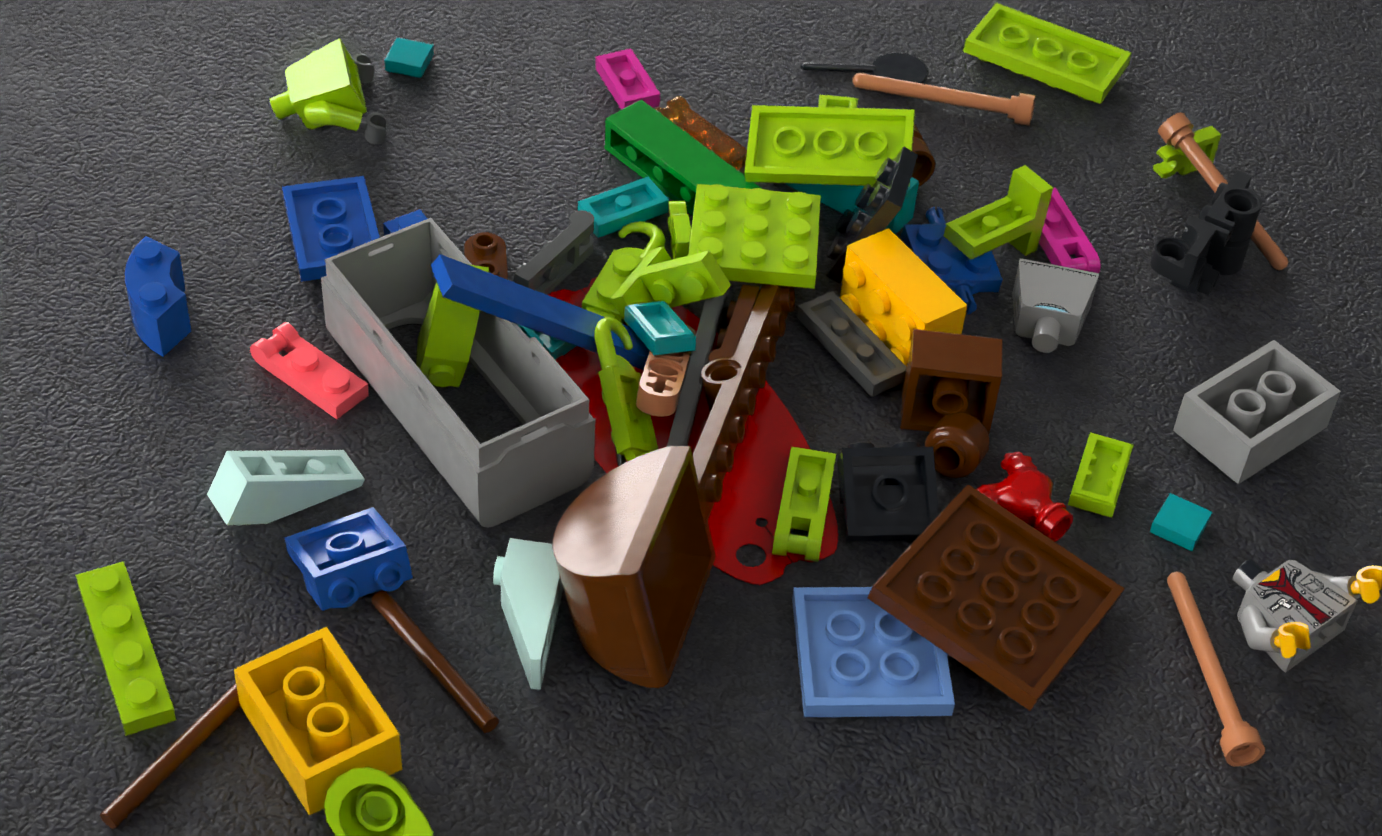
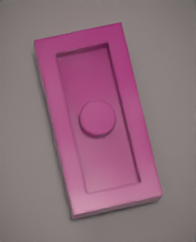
M632 49L596 56L595 69L621 110L641 99L652 108L660 106V92Z

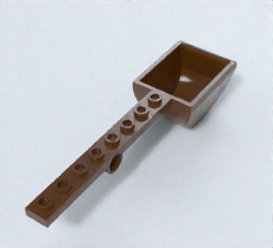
M763 284L733 357L718 358L703 367L701 377L710 414L693 455L690 446H670L646 453L616 467L585 489L567 508L557 524L553 536V553L578 638L586 652L600 666L626 681L647 688H661L669 683L716 558L708 519L714 503L721 500L722 483L726 472L732 471L737 444L742 443L744 440L745 423L748 416L754 414L756 395L759 388H764L766 369L769 362H774L778 338L784 336L787 315L794 310L795 291L793 287Z

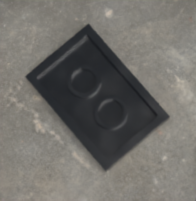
M903 147L893 160L889 157L886 158L877 172L875 184L871 186L867 183L856 200V208L853 211L847 209L843 213L835 229L840 232V235L835 238L827 253V257L831 259L826 274L827 277L841 283L847 245L883 231L901 210L918 154Z

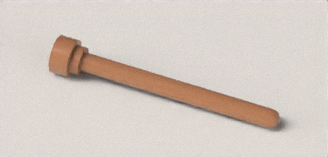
M857 73L853 77V84L857 88L1008 114L1007 118L1015 119V124L1030 126L1036 98L1035 95L1020 93L1019 97L1012 95L1011 99L864 73Z
M1180 112L1171 116L1158 129V134L1168 146L1173 145L1175 149L1180 148L1214 192H1216L1221 182L1228 184L1193 139L1195 133L1192 131L1193 124L1186 115ZM1257 220L1251 240L1274 269H1285L1288 265L1287 257Z
M1178 571L1172 572L1167 579L1168 586L1224 726L1221 732L1220 746L1229 765L1236 767L1250 765L1258 761L1265 753V747L1256 728L1243 721L1185 575Z

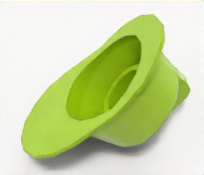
M370 767L351 769L338 776L327 791L324 803L326 821L336 836H433V830L425 815L412 800V796L406 786L384 771Z

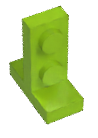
M1026 165L1013 170L1006 197L946 223L944 237L969 259L976 258L1008 242L1023 255L1031 254L1037 251L1053 187Z
M663 246L651 249L610 300L624 320L625 306L665 301L671 308L722 296L731 284L710 250L672 260Z

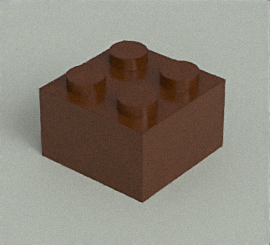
M913 329L902 391L900 429L931 432L938 421L947 414L962 412L979 419L986 427L989 435L1002 379L1003 339Z

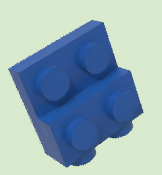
M374 507L284 538L289 556L303 573L307 591L322 611L329 608H347L353 605L358 598L381 590L394 591L404 581L413 578L406 545Z

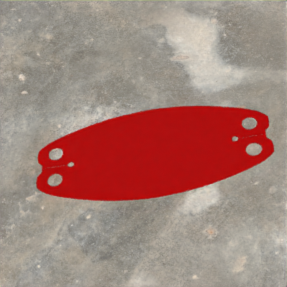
M597 277L591 279L588 287L582 290L571 291L562 289L547 295L582 308V302ZM681 305L671 307L678 317L697 333L700 318ZM716 333L712 351L717 348L718 333ZM577 346L555 360L589 398V413L595 419L594 459L607 474L618 467L615 445L611 438L612 429L608 411L602 399V386L598 373L602 369L597 353ZM633 367L635 372L640 373L642 376L643 370ZM767 381L764 388H759L754 414L748 416L745 423L744 440L742 443L737 444L734 452L732 471L726 472L723 480L721 500L714 503L708 519L716 555L713 566L736 579L755 585H762L783 575L785 567L792 562L794 563L798 560L815 562L805 560V555L787 552L786 557L772 554L773 537H775L791 446L810 449L794 418ZM704 386L688 446L691 447L692 455L710 414ZM676 411L669 416L650 415L658 449L667 447ZM830 496L819 560L834 554L838 544V526ZM764 518L768 524L765 527H760L756 524V520ZM753 544L764 550L766 559L759 566L747 567L738 561L736 552L743 545Z

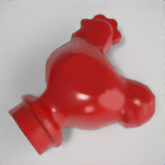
M1019 451L1006 453L1001 461V467L1008 472V476L1002 482L983 484L976 490L1030 526H1033V528L1054 542L1058 541L1070 528L1073 522V515L1066 510L1065 504L1052 502L1053 482L1050 477L1037 470V466L1032 463L1030 456H1025Z

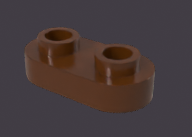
M481 232L469 237L464 244V256L472 265L489 267V273L508 280L506 244L504 240L488 232Z

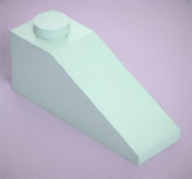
M344 450L226 451L207 495L226 525L268 524L359 488L365 479Z
M510 538L505 557L497 556L493 584L501 585V606L530 688L541 690L563 593V584L553 553V544Z

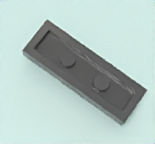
M833 291L798 305L797 319L871 397L904 383L907 367Z

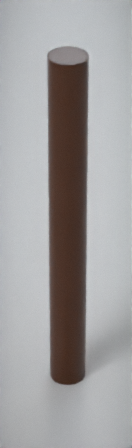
M384 590L377 592L371 600L373 606L483 733L492 731L499 723L496 715L392 596Z
M236 683L100 813L101 819L107 826L115 829L240 707Z

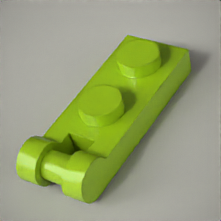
M791 446L773 543V555L786 557L787 552L805 555V560L819 562L836 453ZM792 528L809 531L808 536L790 534Z

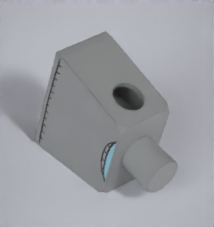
M1020 258L1012 292L1015 333L1021 337L1031 338L1033 347L1043 353L1054 351L1058 344L1074 345L1091 308L1099 273Z

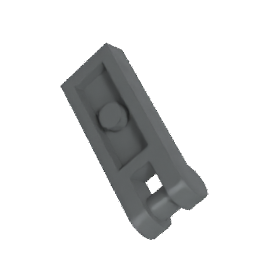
M583 210L572 213L569 226L556 238L547 241L541 251L529 262L520 265L514 275L513 282L546 295L549 294L593 253L594 239L590 235L594 231L593 214Z

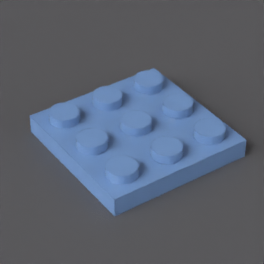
M872 587L793 588L792 605L804 717L952 716L955 702L947 653L869 600L867 597Z

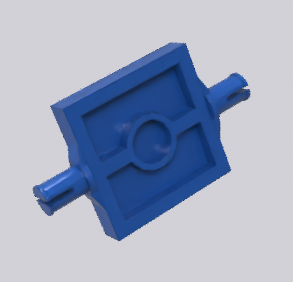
M932 207L926 212L929 224L904 225L901 234L902 242L967 304V314H971L977 308L972 294L978 292H999L1003 279L992 250L976 258L969 259L944 237L946 221L943 211L940 207H937L936 210L935 207Z

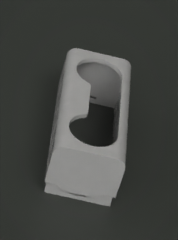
M428 218L325 259L327 276L321 278L325 325L328 332L480 525L486 528L494 527L580 487L589 479L594 469L595 419L589 413V398L536 337L529 339L517 324L480 311L469 361L523 425L482 444L478 442L388 331L400 325L423 324L437 282L431 264L439 254L472 265L432 218Z

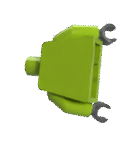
M340 38L319 50L313 51L307 57L289 66L285 71L288 91L270 98L271 107L279 120L297 113L309 129L325 125H336L353 131L361 128L365 129L364 138L372 144H382L385 142L387 123L385 116L379 112H373L367 117H362V114L366 113L367 110L361 83L373 81L374 66L370 64V59L366 54L358 53L352 58Z

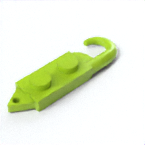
M643 221L632 222L623 226L618 233L620 238L639 232L649 236L650 240L645 249L625 247L613 250L582 302L583 309L604 317L615 318L622 324L624 323L623 318L610 298L651 249L665 246L666 239L659 227Z
M604 317L597 322L594 330L595 344L602 369L598 372L602 386V399L607 407L612 429L611 438L616 447L617 454L624 455L627 461H630L646 453L658 450L651 416L642 412L636 406L641 374L635 372L632 365L626 359L616 354L611 331L621 339L626 350L633 348L631 337L621 322L615 318Z

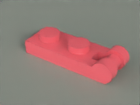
M287 322L275 328L273 336L269 339L261 338L250 346L251 355L260 366L335 419L340 418L369 396L367 382L299 336L296 329ZM282 350L288 353L284 357L279 354Z

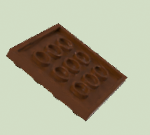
M967 484L872 586L867 598L1031 711L1117 603L1125 588Z

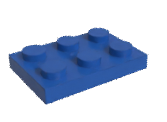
M364 176L282 187L283 200L301 282L321 279L327 276L325 259L380 238Z

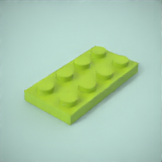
M995 3L965 40L963 51L982 61L991 62L1007 68L1016 74L1031 77L1046 83L1048 86L1060 88L1076 94L1085 100H1091L1099 104L1102 103L1128 67L1132 54L1129 51Z
M752 105L744 172L746 182L865 186L868 183L873 186L877 181L875 179L877 172L886 158L889 157L893 160L903 147L913 151L915 110Z

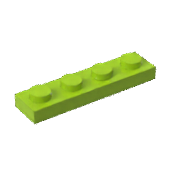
M124 561L77 574L76 579L125 735L176 721L174 708Z

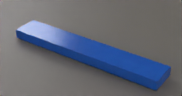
M439 254L431 264L433 274L444 298L598 354L594 330L597 322L603 319L604 316ZM623 324L632 340L633 348L631 350H626L621 339L611 331L616 354L626 359L633 367L644 370L650 350L630 326Z

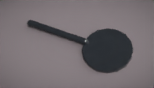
M899 52L881 55L873 62V65L801 64L802 70L872 72V75L921 84L926 81L928 71L925 64L917 57Z

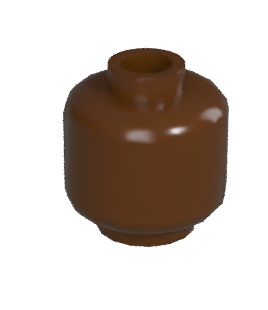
M955 412L947 414L938 421L926 438L925 447H933L935 471L945 477L956 479L966 477L976 470L989 450L990 438L986 427L979 419L967 413Z

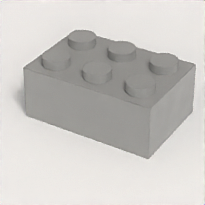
M1273 340L1185 393L1173 431L1233 481L1240 484L1327 428L1341 391L1277 341Z

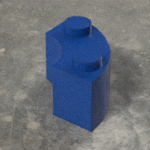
M145 236L135 246L128 258L125 268V284L132 321L138 336L151 350L164 357L191 332L186 294L184 293V277L180 252Z

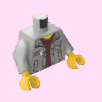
M1252 559L1245 561L1234 573L1233 581L1246 591L1237 616L1248 646L1254 650L1265 651L1278 667L1286 673L1345 630L1358 601L1356 599L1361 597L1366 603H1374L1380 598L1379 590H1382V567L1367 566L1359 570L1356 576L1333 577L1312 571L1296 560H1287L1270 573H1267Z

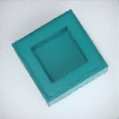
M396 38L384 60L385 71L422 78L434 55L433 44Z
M1170 493L1155 517L1150 533L1193 551L1210 521L1212 511Z

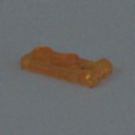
M682 96L672 98L666 103L664 108H654L671 122L673 120L677 122V124H674L688 132L690 136L709 150L715 152L717 156L736 170L745 166L747 149L691 110L688 102Z

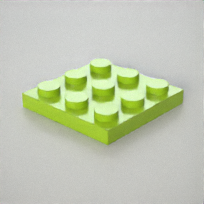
M697 184L688 256L710 250L728 281L814 289L817 269L821 195L806 194L804 192L769 191L761 188L726 187L719 184Z

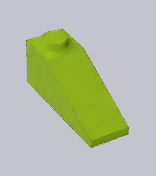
M470 265L483 271L489 272V267ZM437 282L418 336L416 365L432 385L438 387H459L469 362L480 310L444 298Z

